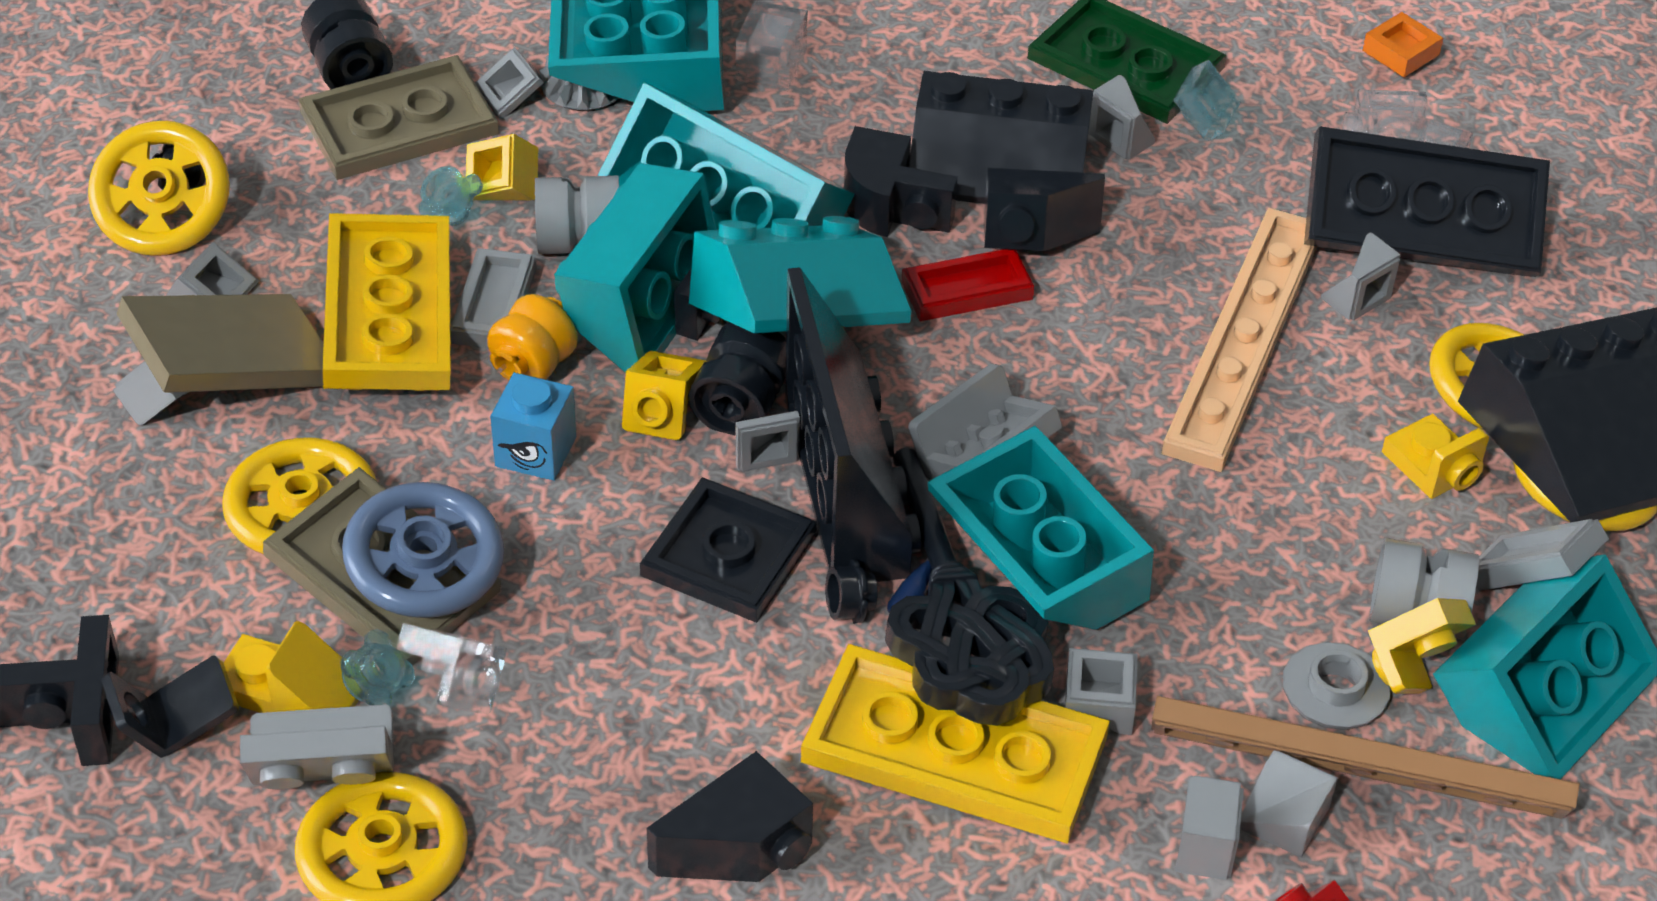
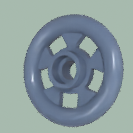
M414 482L397 485L381 491L357 509L350 519L343 537L342 555L346 571L352 583L369 601L399 615L431 618L461 611L477 602L490 590L501 571L504 559V543L495 518L476 498L448 485ZM416 508L435 509V517L416 516L406 521L405 510ZM467 526L473 533L477 544L461 549L457 548L456 539L451 531ZM375 530L393 534L390 541V551L384 552L369 548L370 540ZM428 550L432 553L420 554L416 553L415 551ZM453 566H457L466 576L457 583L445 588L436 578L446 574ZM392 569H397L406 577L416 579L410 589L397 586L386 579Z

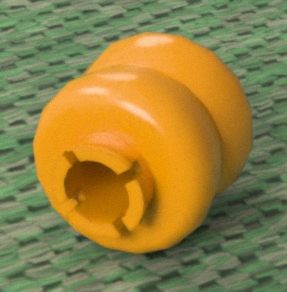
M536 294L522 296L514 303L508 315L500 318L493 324L487 334L488 348L491 353L490 360L496 370L500 367L503 369L500 374L504 378L510 380L514 372L547 380L557 367V364L568 358L577 347V330L573 321L562 309L561 301L553 297Z

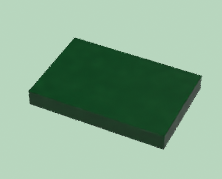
M1078 0L1028 46L1027 59L1093 90L1114 77L1122 75L1128 83L1139 111L1168 124L1224 69L1226 54L1107 0Z

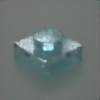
M1210 60L1192 67L1173 99L1180 108L1184 118L1195 127L1203 139L1208 141L1223 135L1241 103L1240 99Z

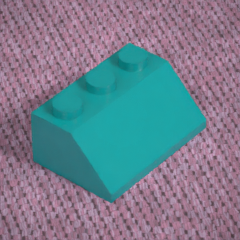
M639 163L625 183L617 189L614 197L596 221L590 224L586 234L573 251L560 263L554 274L555 288L560 295L563 309L573 321L576 330L625 373L627 369L647 352L656 351L664 353L676 336L674 291L692 267L694 231L716 230L704 173Z
M827 216L823 218L822 225L808 226L809 223L803 220L777 218L772 220L771 228H757L756 224L750 222L727 220L719 222V230L694 231L689 304L752 333L786 331L787 269L798 267L803 270L842 327L910 323L911 308L883 238L860 229L859 220L843 216Z
M1036 425L928 481V491L1043 619L1097 630L1150 600L1154 549Z
M1607 555L1592 556L1573 576L1524 583L1433 675L1462 727L1533 774L1561 779L1657 676V648Z

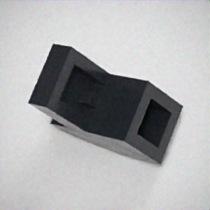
M855 126L845 151L844 188L855 194L847 209L848 215L859 220L860 227L883 237H888L893 222L910 225L917 229H931L950 233L955 218L958 176L909 168L911 136Z

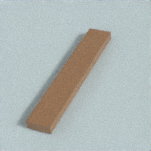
M1157 696L1152 717L1151 730H1154L1155 734L1269 757L1276 750L1316 768L1562 819L1576 808L1580 783Z

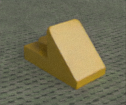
M297 620L280 645L242 634L224 661V666L238 705L259 713L354 707L367 688V680L306 624Z

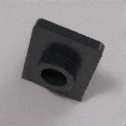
M211 656L148 697L113 672H109L101 677L117 728L160 758L174 753L235 714L239 709L224 663L216 656ZM125 701L130 705V707L137 715L140 724L135 720V718L130 713Z

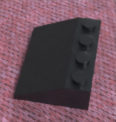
M800 267L787 269L785 403L788 412L798 411L800 416L799 457L815 520L817 521V528L828 570L830 567L848 566L850 559H856L865 572H872L874 574L876 582L906 579L910 575L911 554L921 551V532L917 515L915 513L906 514L903 505L907 504L908 499L904 469L902 466L893 467L890 459L894 456V439L889 420L880 421L878 417V412L881 411V393L877 376L866 375L859 349Z
M1657 307L1483 343L1458 402L1570 523L1587 519L1601 520L1657 505Z

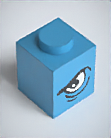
M513 372L490 416L495 467L555 481L577 437L574 386Z

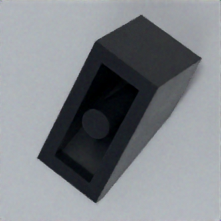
M987 168L984 248L1045 251L1100 233L1105 174Z
M755 751L646 828L648 868L657 877L760 882L777 868L788 870L794 867L807 854L812 844L813 803L764 757Z

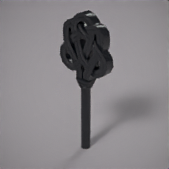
M909 447L901 448L894 454L893 463L894 466H902L904 469L908 492L907 502L911 513L917 515L921 541L932 571L929 576L928 596H906L891 606L887 620L885 642L894 657L913 667L912 686L922 702L937 710H954L957 715L978 724L1001 725L1015 719L1026 705L1041 701L1051 690L1054 664L1052 653L1045 643L1049 621L1043 619L1017 589L990 585L982 589L977 575L963 564L957 562L933 495L928 491V482L917 453ZM944 636L950 638L949 647L943 644Z

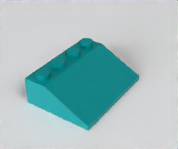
M551 0L549 76L631 102L635 101L643 83H647L671 93L703 111L724 110L722 0Z

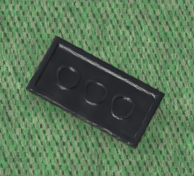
M1320 126L1314 136L1304 244L1360 252L1366 235L1373 233L1397 251L1401 259L1536 277L1541 273L1550 160Z

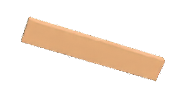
M1272 208L1267 209L1166 434L1161 454L1222 472L1317 249V246L1304 244L1306 218Z

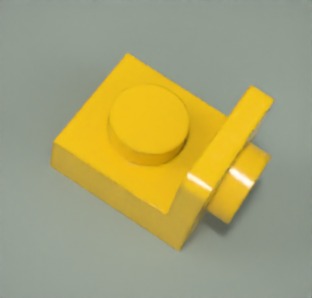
M656 351L647 352L626 370L622 428L625 431L672 440L680 439L685 433L689 391L703 363L707 361Z
M1432 413L1386 436L1382 453L1430 499H1433L1452 488L1457 491L1464 490L1478 479L1484 468L1483 459L1489 436L1481 428H1477L1458 437Z
M1436 598L1368 630L1375 648L1372 652L1375 670L1381 680L1390 686L1393 693L1420 694L1432 688L1421 658L1430 657L1451 649L1457 645L1455 634L1476 625L1467 601L1462 599Z

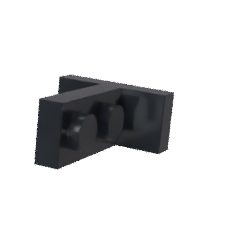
M109 615L81 616L77 659L0 664V727L30 725L39 729H51L60 726L62 723H70L81 766L110 764L114 717L101 677L109 672H113L118 676L119 652Z

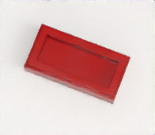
M1002 249L902 269L901 282L920 322L1033 300L1034 285L1015 249Z

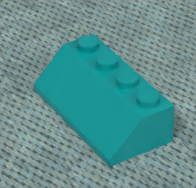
M643 83L597 175H619L620 187L639 163L704 173L716 230H719V222L727 220L750 222L756 224L757 228H771L772 220L777 218L798 219L808 222V226H820L823 224L824 217H844L855 195L687 101L647 83Z

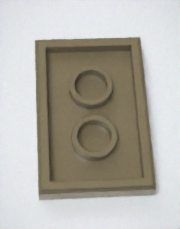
M458 55L298 99L300 112L336 180L499 134L498 120Z
M291 294L122 296L117 316L164 393L323 387L324 343Z
M358 467L264 540L263 555L380 652L407 671L500 592L501 580L497 578L490 590L471 606L440 617L417 618L399 615L369 601L355 587L346 571L343 562L342 543L347 525L357 509L372 496L386 490V488ZM412 509L405 510L406 521L420 516ZM375 530L371 537L369 548L384 552L390 551V541L393 534ZM428 550L415 551L416 553L420 554L432 553ZM453 566L446 574L436 579L446 588L457 583L466 575L457 566ZM392 569L386 577L388 581L405 589H410L416 579L404 576L397 569Z

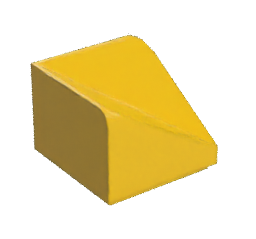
M516 134L467 144L465 199L535 200V178H538L539 147Z

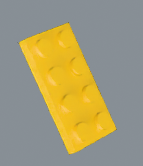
M329 213L323 389L450 390L449 216Z
M851 644L847 645L801 745V763L1068 844L1108 736L1109 720L1045 701H1038L1026 705L1015 719L1001 725L978 724L957 715L954 710H937L922 702L912 686L913 667L889 655Z

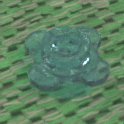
M440 167L432 171L422 183L420 190L422 201L419 205V212L421 215L449 216V225H460L468 218L469 210L473 205V198L482 191L483 182L476 174L464 177L454 167Z
M379 629L366 633L364 644L356 651L349 650L341 657L342 679L346 689L353 697L366 702L368 705L386 704L389 706L392 703V694L399 688L410 686L415 679V671L412 664L407 660H403L399 651L391 646L389 635Z

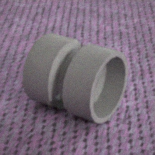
M619 175L586 176L580 187H574L569 178H535V217L538 254L571 253L576 243H579L586 234L590 224L596 221L619 188Z
M1384 537L1373 585L1369 621L1383 624L1436 598L1466 600L1472 612L1478 579L1479 555L1440 548L1433 556L1426 555L1422 544ZM1467 629L1455 634V637L1464 639Z

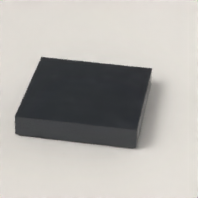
M702 477L640 562V576L757 623L816 536L817 521Z

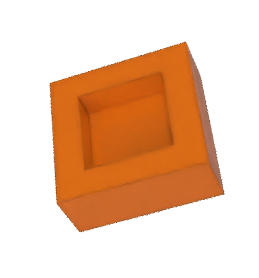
M1400 12L1366 33L1362 51L1402 77H1406L1440 55L1443 37L1407 14Z

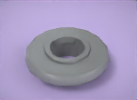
M1323 642L1306 646L1291 656L1283 670V690L1291 706L1306 720L1324 728L1348 730L1366 726L1382 714L1390 699V686L1386 685L1377 674L1372 657L1368 653L1348 644ZM1339 675L1348 679L1353 684V687L1345 689L1335 688L1326 684L1320 677Z

